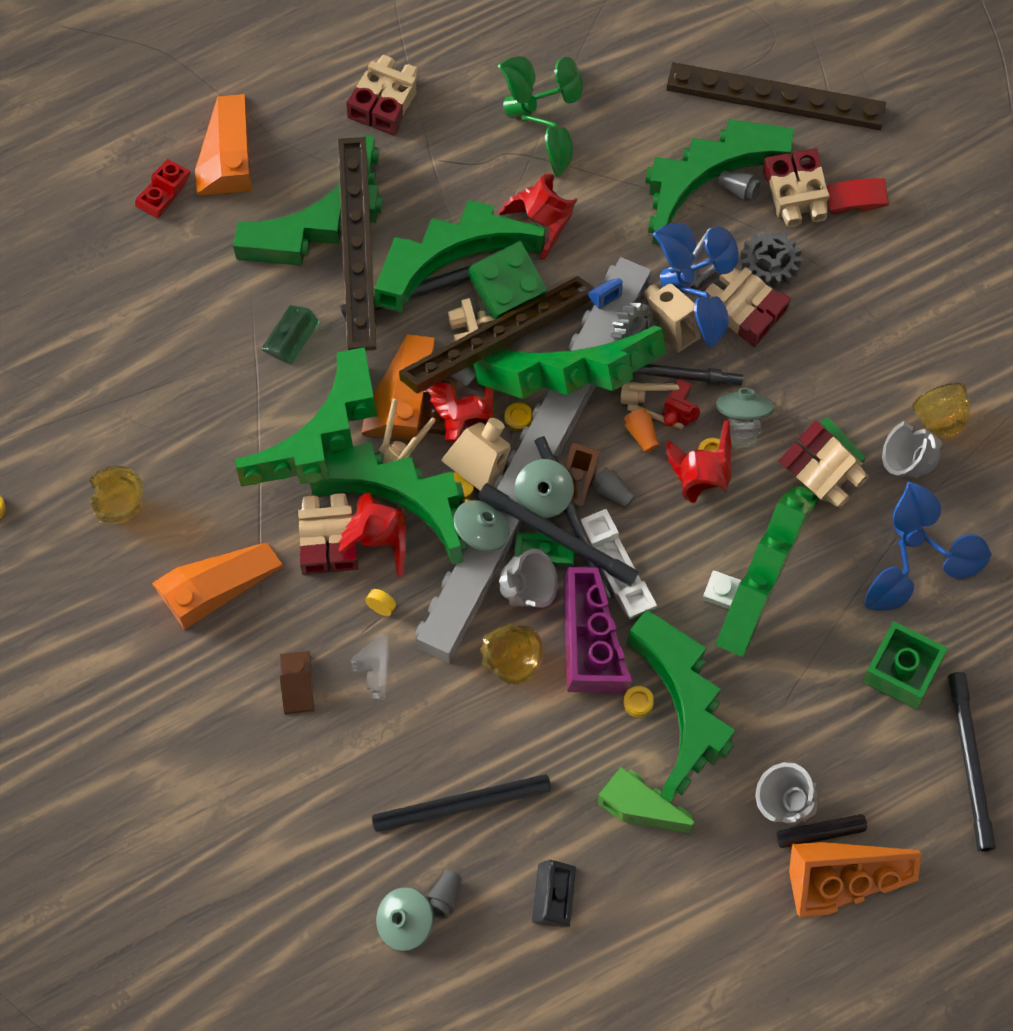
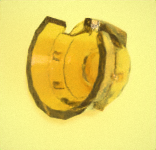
M948 383L938 386L918 397L912 405V410L920 418L926 430L931 431L936 436L950 440L962 431L969 421L970 406L969 399H967V387L962 383Z
M120 465L107 466L97 471L89 479L92 488L97 489L92 496L91 507L99 522L121 524L133 519L140 512L142 496L144 494L143 483L139 475L132 469Z
M511 623L485 635L482 647L480 648L483 655L482 664L496 673L498 678L507 684L516 685L527 681L537 671L543 656L542 640L538 633L531 627L513 626Z

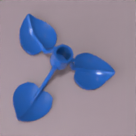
M683 223L665 225L653 233L660 243L667 261L672 266L661 271V284L663 287L667 284H673L682 293L701 296L695 301V317L707 346L712 348L719 342L727 330L729 323L728 311L719 297L710 298L709 293L688 288V286L694 281V270L712 263L716 272L720 275L733 271L738 262L737 243L731 232L719 226L711 228L707 232L704 242L705 250L710 258L691 266L692 260L695 259L693 254L696 248L694 233Z
M907 482L905 491L893 512L894 529L901 538L898 541V545L901 548L903 571L895 566L883 570L874 579L866 594L865 607L875 610H892L903 606L910 599L914 591V583L907 577L910 571L906 546L917 547L925 540L942 555L948 557L943 564V570L953 578L962 579L977 574L987 565L992 555L988 544L978 535L966 534L953 542L950 551L941 547L922 528L931 526L938 521L941 515L939 500L928 489L918 484Z

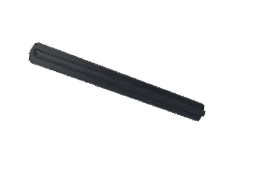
M544 774L372 815L373 827L376 832L542 794L551 790V783L548 775Z

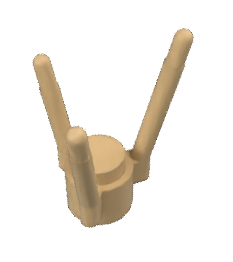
M628 382L622 385L621 404H628L627 411H634L643 408L638 405L639 403H645L646 391L678 390L679 385H675V383ZM645 409L647 413L651 414V418L664 423V416ZM677 422L673 427L682 429L683 424Z
M394 398L389 411L384 440L379 449L384 454L382 457L383 464L410 457L412 451L435 423V418H431L408 445L400 441H394L393 444H390L398 400Z

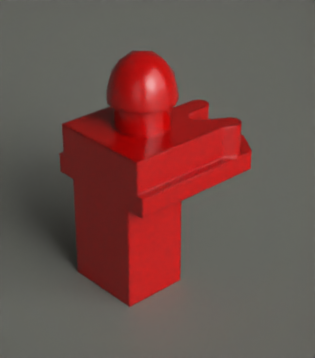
M678 379L675 385H679V389L672 390L664 403L662 415H664V423L667 426H673L677 422L688 426L689 422L697 421L700 416L699 407L686 400L690 394L692 384Z

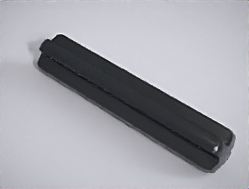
M863 814L783 829L777 832V842L780 848L791 847L792 844L811 843L861 833L867 830V821Z

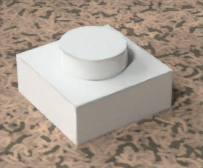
M713 570L703 595V601L729 609L741 580Z

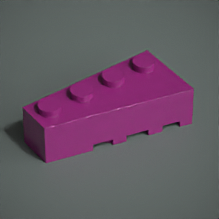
M568 567L563 579L567 692L626 693L632 680L625 665L622 646L619 645L614 619L610 615L609 603L599 569Z

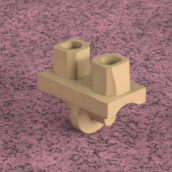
M470 298L461 300V308L448 312V320L452 330L461 327L467 328V332L454 335L455 341L496 320L495 317L486 316L485 311H479L477 313L478 319L476 320Z

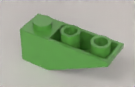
M620 767L598 795V804L622 822L691 834L694 828L695 821L692 820V815L681 806L674 807L661 796L662 792L657 788L651 790L643 784V779L632 770L627 772Z

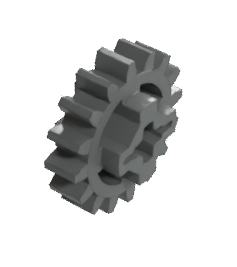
M762 229L760 237L753 233L751 241L746 240L744 242V248L741 250L740 259H742L741 269L746 267L752 271L753 275L762 279L767 286H770V283H774L777 288H780L782 280L789 284L791 276L796 277L798 275V267L801 266L802 258H800L801 248H795L796 239L787 240V232L779 236L777 235V229H773L772 234H768L765 229Z
M630 302V305H623V312H617L618 322L612 323L615 328L614 332L611 333V337L618 341L656 326L658 320L653 319L655 311L649 310L650 306L642 303Z

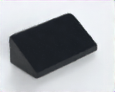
M551 859L539 863L532 923L570 927L576 866Z

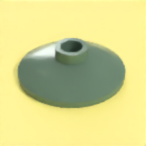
M741 388L737 392L719 397L716 402V408L720 413L731 418L755 420L771 415L774 411V403L766 396L755 393L753 389Z
M539 459L527 464L520 471L515 482V495L518 503L543 518L554 517L562 513L570 504L574 493L573 480L568 470L560 463L549 459ZM545 482L549 484V491L547 493L539 492L538 486L540 483Z
M467 501L461 504L454 514V526L458 535L468 545L476 549L495 551L503 547L509 539L510 528L505 516L499 510L483 501Z
M399 888L386 895L378 908L376 917L377 929L382 940L391 948L401 951L413 950L422 945L429 937L434 921L433 909L429 900L423 893L413 888ZM399 913H401L403 916V920L400 924H398L397 921Z

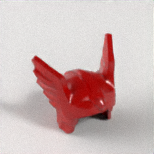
M552 173L543 174L534 187L526 188L525 191L519 192L518 195L510 197V200L503 204L504 207L498 211L500 216L527 212V216L534 223L549 227L550 233L540 256V259L545 260L565 225L573 215L572 211L577 202V198L566 200L559 197L553 191L555 177Z
M442 381L428 389L431 396L430 402L435 406V410L440 413V416L445 419V441L454 444L467 428L477 423L486 425L489 418H494V392L491 388H485L484 399L475 395H465L457 399L454 386Z
M724 420L719 448L715 452L693 450L686 454L670 440L666 443V454L669 457L668 462L672 465L673 471L678 475L677 478L682 482V494L685 500H688L690 503H696L703 490L720 487L724 492H727L729 482L732 479L730 421Z
M365 493L362 497H359L356 504V514L341 533L342 538L339 541L340 547L338 550L343 554L359 541L369 548L389 546L393 551L397 576L403 577L406 554V516L402 513L400 506L396 510L388 506L376 504L372 499V495Z

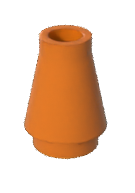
M645 408L634 410L624 417L626 422L624 426L642 447L644 453L659 447L651 414L647 413Z

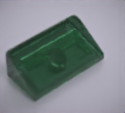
M290 305L261 350L287 364H292L319 324V319L309 308Z

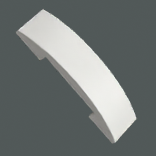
M607 509L581 519L593 547L634 568L619 539V532ZM603 570L612 593L629 619L643 614L646 609L651 611L657 608V604L646 583L641 581L639 575L633 585L629 587Z

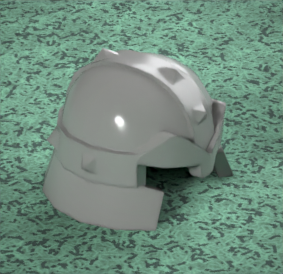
M903 421L894 427L883 445V465L889 473L911 478L926 476L937 467L940 461L942 441L926 429H920L912 433L913 426Z
M532 548L518 557L513 556L503 568L499 579V591L504 598L509 600V604L512 606L544 608L550 605L556 597L558 582L554 564L548 555L539 549Z
M783 762L773 765L763 773L757 783L755 794L757 807L763 816L769 820L795 826L800 822H806L808 818L816 814V783L812 782L808 772L796 763Z

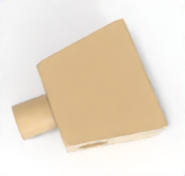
M653 284L644 291L643 296L648 301L649 310L655 311L653 319L658 320L656 326L662 328L663 336L678 353L701 338L700 328L695 317V303L673 284H667L661 289Z
M489 418L486 425L477 423L467 428L441 461L480 491L485 483L494 487L499 474L503 473L511 450L510 444L500 437L504 424L498 419Z

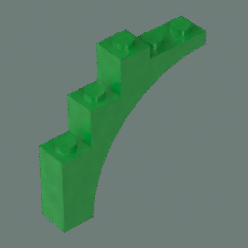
M728 119L727 130L721 129L719 142L692 138L690 148H684L683 161L655 157L653 167L647 168L645 183L650 184L649 195H654L652 209H657L656 217L650 216L648 233H654L659 228L670 224L678 209L689 196L707 182L719 177L724 170L731 172L745 167L762 166L767 157L790 154L794 128ZM777 163L775 166L783 165V163ZM653 235L652 244L660 245Z
M363 135V137H366L370 223H376L377 213H382L384 203L383 196H379L378 185H375L376 171H373L374 164L379 163L380 148L375 147L374 136ZM340 183L320 201L297 213L259 222L237 221L233 243L236 259L302 266L304 255H309L310 242L339 244L342 234Z
M468 200L459 225L431 218L422 244L410 239L394 237L374 288L375 306L402 313L410 296L425 279L438 269L460 258L476 253L503 250L519 241L522 242L527 252L541 254L544 248L546 228L511 220L507 217L495 216V206Z
M652 326L642 332L615 342L573 351L526 353L500 349L474 363V368L479 385L521 399L530 396L542 388L569 395L588 383L613 391L633 380V372L665 355L666 349L662 328Z
M365 347L337 352V371L334 385L324 405L304 427L273 447L253 455L235 459L241 487L298 476L300 484L329 479L325 453L353 447L349 422L378 416Z
M372 442L325 453L329 479L309 483L313 496L323 497L340 493L364 495L365 493H370L372 497L398 504L419 516L434 530L445 546L452 565L463 562L461 550H465L467 547L465 541L462 540L455 529L454 514L461 505L460 500L465 499L461 481L455 483L453 472L423 479L421 468L414 467L412 457L383 464L380 452L374 453Z
M793 485L787 494L784 493L778 501L766 533L758 543L748 571L739 583L716 641V646L741 657L748 650L785 564L818 503L819 497L814 495V492L809 488Z
M646 609L630 629L626 645L644 658L659 675L672 698L677 713L680 732L678 759L661 793L663 798L672 802L677 794L683 796L692 782L689 778L693 772L699 774L707 761L715 765L720 757L726 759L735 745L731 741L735 730L713 716L720 705L717 698L721 689L699 675L706 663L703 660L706 648Z

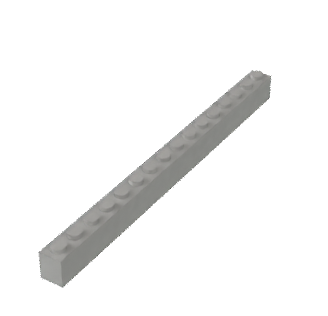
M622 257L619 258L616 266H610L605 280L620 278L623 281L622 295L601 309L594 305L592 311H586L581 322L583 328L579 334L575 333L569 344L570 351L615 342V339L611 337V333L614 332L615 328L612 323L618 322L617 312H623V305H630V302L640 303L644 291L650 284V269ZM588 383L569 395L546 388L544 392L546 397L543 403L538 402L532 413L533 422L530 427H524L519 438L521 444L517 451L512 450L506 463L509 467L504 475L499 474L494 487L518 502L515 495V482L518 474L527 464L542 459L534 440L545 436L553 456L558 458L596 386ZM545 482L539 484V486H538L539 492L541 491V489H542V487L544 486ZM500 511L505 516L510 528V535L506 544L495 551H482L468 544L466 545L467 549L461 550L463 562L457 563L453 572L448 571L441 585L444 589L439 597L435 596L432 599L428 608L430 613L426 622L421 621L417 627L415 637L417 638L418 650L450 664L513 545L516 533H519L523 526V522L504 511Z

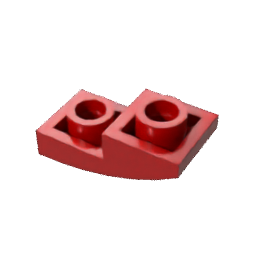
M167 158L151 175V183L135 199V207L158 219L184 186L190 175V170Z
M885 178L859 179L826 185L829 193V208L832 214L858 208L864 212L889 206Z

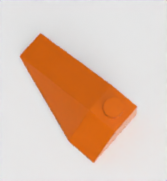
M245 94L217 97L195 168L197 196L252 191Z
M406 335L374 392L378 416L364 419L362 435L384 438L389 411L394 398L398 400L390 439L411 441L413 437L418 435L424 405L423 391L417 394L400 381L399 371L434 352L435 337Z
M265 542L177 567L153 582L152 585L185 630L282 568L283 564L268 543Z
M826 842L792 844L789 873L797 915L799 917L830 915L838 912V907L851 902H854L856 905L864 902V897L879 891L887 893L918 881L921 851Z

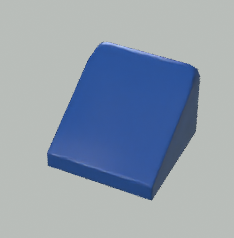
M620 278L610 279L588 292V296L596 307L601 309L622 295L623 281Z

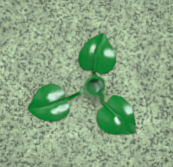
M522 56L508 58L498 64L512 96H507L504 99L505 114L509 118L521 116L522 121H532L550 126L546 129L545 143L555 177L560 176L568 167L573 157L572 138L568 130L564 127L558 128L557 123L530 115L537 108V99L560 92L565 103L571 104L578 101L583 90L581 73L573 59L570 57L560 58L554 70L555 80L559 87L532 95L534 92L532 86L536 80L532 63Z

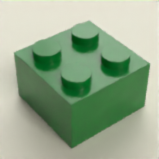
M521 241L471 265L467 272L489 315L495 317V319L547 292L546 286Z
M893 621L867 669L863 683L917 710L948 648Z

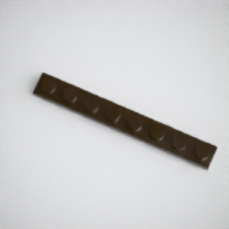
M672 62L666 90L880 131L887 103L885 101Z
M366 137L338 139L347 349L353 350L365 347V351L377 350L367 143Z
M577 276L399 371L400 381L418 394L591 301L588 292L593 290L594 287Z

